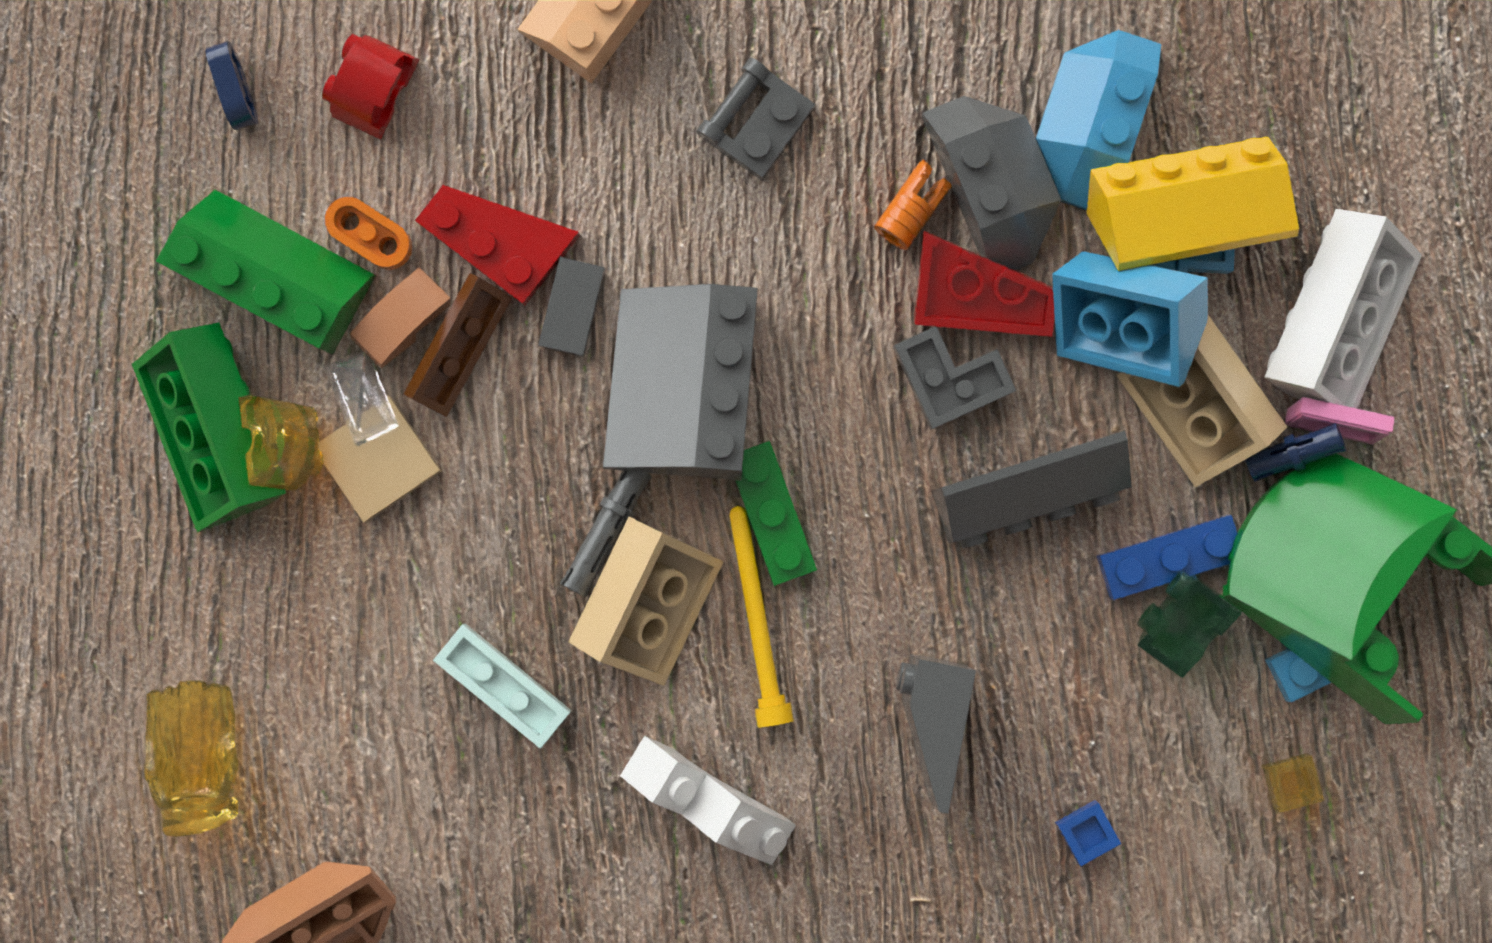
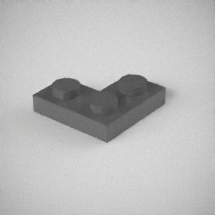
M936 326L893 346L931 430L1017 391L998 349L955 368Z

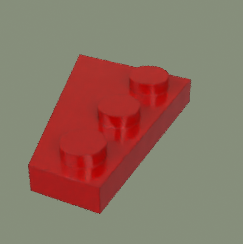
M446 185L440 187L415 219L420 226L524 306L557 266L560 257L565 256L580 236V233L573 229Z
M924 231L914 313L915 325L1052 337L1055 319L1052 286Z

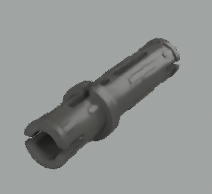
M639 471L621 472L608 498L603 497L599 506L602 509L577 552L569 570H567L563 580H561V585L586 598L594 579L606 561L628 517L634 518L635 513L632 511L652 478L649 473Z

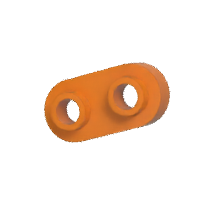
M354 197L339 198L328 207L325 214V226L329 234L343 245L385 270L400 268L409 260L412 253L411 238L401 226ZM358 216V226L353 230H346L345 221L347 218ZM389 240H395L397 243L396 251L390 255L384 254V243Z

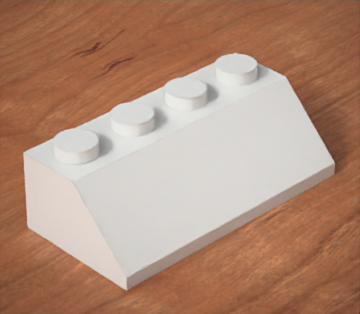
M1336 209L1330 224L1324 229L1320 248L1312 266L1307 269L1304 275L1303 288L1297 302L1287 315L1283 335L1277 349L1272 352L1268 360V370L1265 378L1285 394L1299 400L1302 397L1358 408L1422 256L1387 217Z

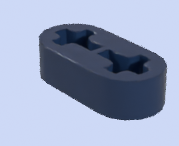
M226 41L206 48L208 65L222 108L231 127L234 130H239L258 124L257 112L243 68L232 44Z

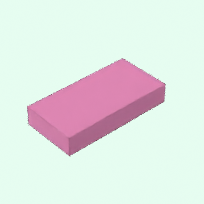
M1302 397L1287 409L1285 424L1289 427L1314 432L1336 423L1344 439L1373 445L1393 432L1394 417Z

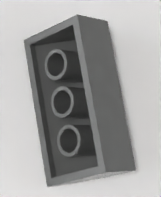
M1125 431L932 490L948 543L960 541L961 547L964 549L989 541L986 532L1004 527L1006 535L1032 528L1031 518L1048 513L1049 520L1055 521L1077 514L1074 506L1076 504L1092 500L1093 506L1096 508L1121 500L1118 491L1132 487L1128 439Z

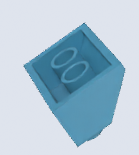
M1084 251L1052 274L1057 356L1180 387L1185 382L1208 321V277L1151 265L1118 271L1111 257Z

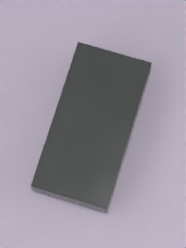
M560 257L538 344L540 347L585 357L606 271L605 267Z

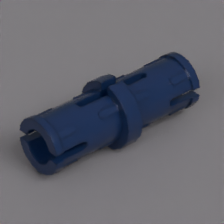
M1334 423L1299 437H1295L1294 434L1284 437V442L1265 448L1245 459L1252 479H1254V482H1257L1260 479L1293 468L1296 471L1306 469V464L1347 450L1337 424Z

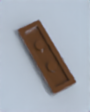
M469 273L403 394L447 417L512 297L482 278Z

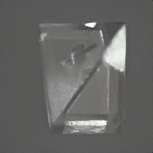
M362 349L324 367L356 446H360L399 426L374 363Z

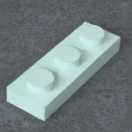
M467 624L460 626L433 659L435 663L540 749L572 711Z

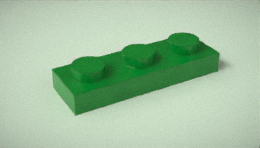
M767 441L745 449L741 481H735L773 585L775 586L816 571L815 562L771 442Z

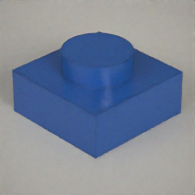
M1096 800L1055 822L1072 855L1080 866L1121 844L1104 811Z

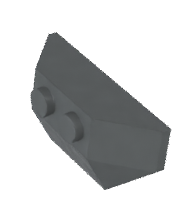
M966 96L922 112L921 116L946 176L952 184L951 188L979 255L1015 271L1033 264L1061 202V198L1026 115Z

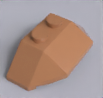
M325 861L244 909L221 943H378L388 923L391 910L395 907L396 896L371 867Z

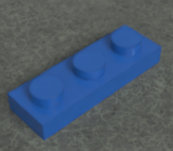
M1225 515L1097 555L1110 599H1119L1230 564L1231 561L1228 560L1237 535L1232 515Z

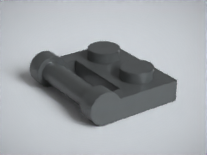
M750 57L741 68L743 75L711 119L709 121L704 120L696 132L706 142L763 181L814 111L815 103L772 74L761 62ZM759 85L768 93L733 140L724 133V130L756 86Z

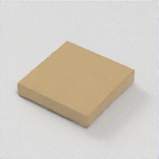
M387 395L312 446L361 520L365 523L442 472L431 453L390 395Z

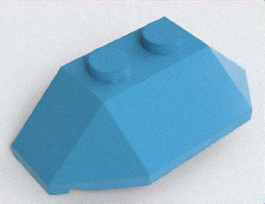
M1117 30L1063 54L1035 137L1058 190L1061 202L1087 210L1091 169L1107 167L1116 163H1129L1158 76L1161 52L1160 43Z

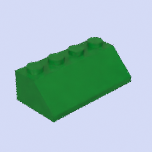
M216 189L177 221L156 259V262L331 355L335 352L376 277L375 274Z
M219 322L169 332L132 363L133 370L197 533L265 507L286 494L283 486L282 472L274 463L266 443L265 429L257 420L250 402L249 388L246 382L241 379L233 358L232 345L224 336Z

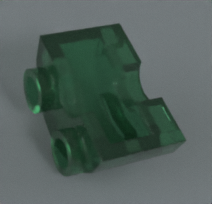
M1180 571L1169 583L1166 589L1168 596L1159 607L1152 603L1139 618L1137 626L1143 629L1137 646L1183 678L1203 657L1211 641L1218 635L1222 636L1238 619L1242 611L1238 606L1195 575L1190 576L1186 572Z

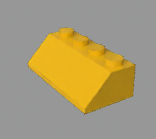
M1269 137L1250 138L1241 142L1207 146L1198 150L1171 155H1159L1155 158L1129 163H1116L1107 167L1091 169L1086 214L1118 271L1297 237L1299 233L1288 165Z

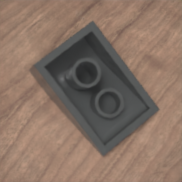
M910 653L909 662H901L896 689L900 690L902 694L903 706L928 797L939 812L948 814L976 670L965 664Z

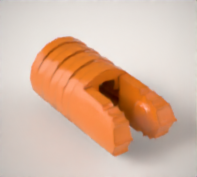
M924 159L917 164L874 225V229L889 243L903 250L909 249L952 187V184L943 177V179L937 180L923 199L918 196V192L933 170Z

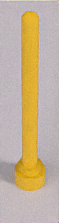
M735 506L731 509L729 517L762 697L757 699L759 708L754 709L757 727L793 722L794 718L791 702L786 703L785 694L780 695L748 513L744 507Z

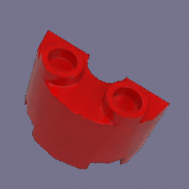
M351 34L343 46L342 59L344 60L337 76L333 74L327 79L323 87L322 99L330 103V112L333 118L381 140L395 112L394 105L400 91L407 87L420 59L371 36L364 35L359 37Z

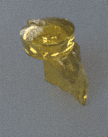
M201 680L179 681L176 687L167 686L163 691L158 689L151 690L146 694L147 725L144 775L151 797L158 808L161 809L162 833L172 837L200 834L217 828L235 818L238 814V798L230 797V793L239 769V760L235 745V711L231 689L226 685L217 683L207 685Z

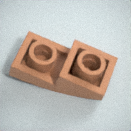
M417 268L368 312L351 331L350 338L380 368H383L416 342V333L449 308L451 298L421 268Z

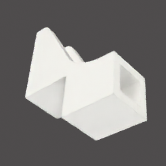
M644 736L620 775L652 803L683 815L714 842L770 865L773 864L778 854L784 849L787 839L796 826L781 814L708 774L675 749Z

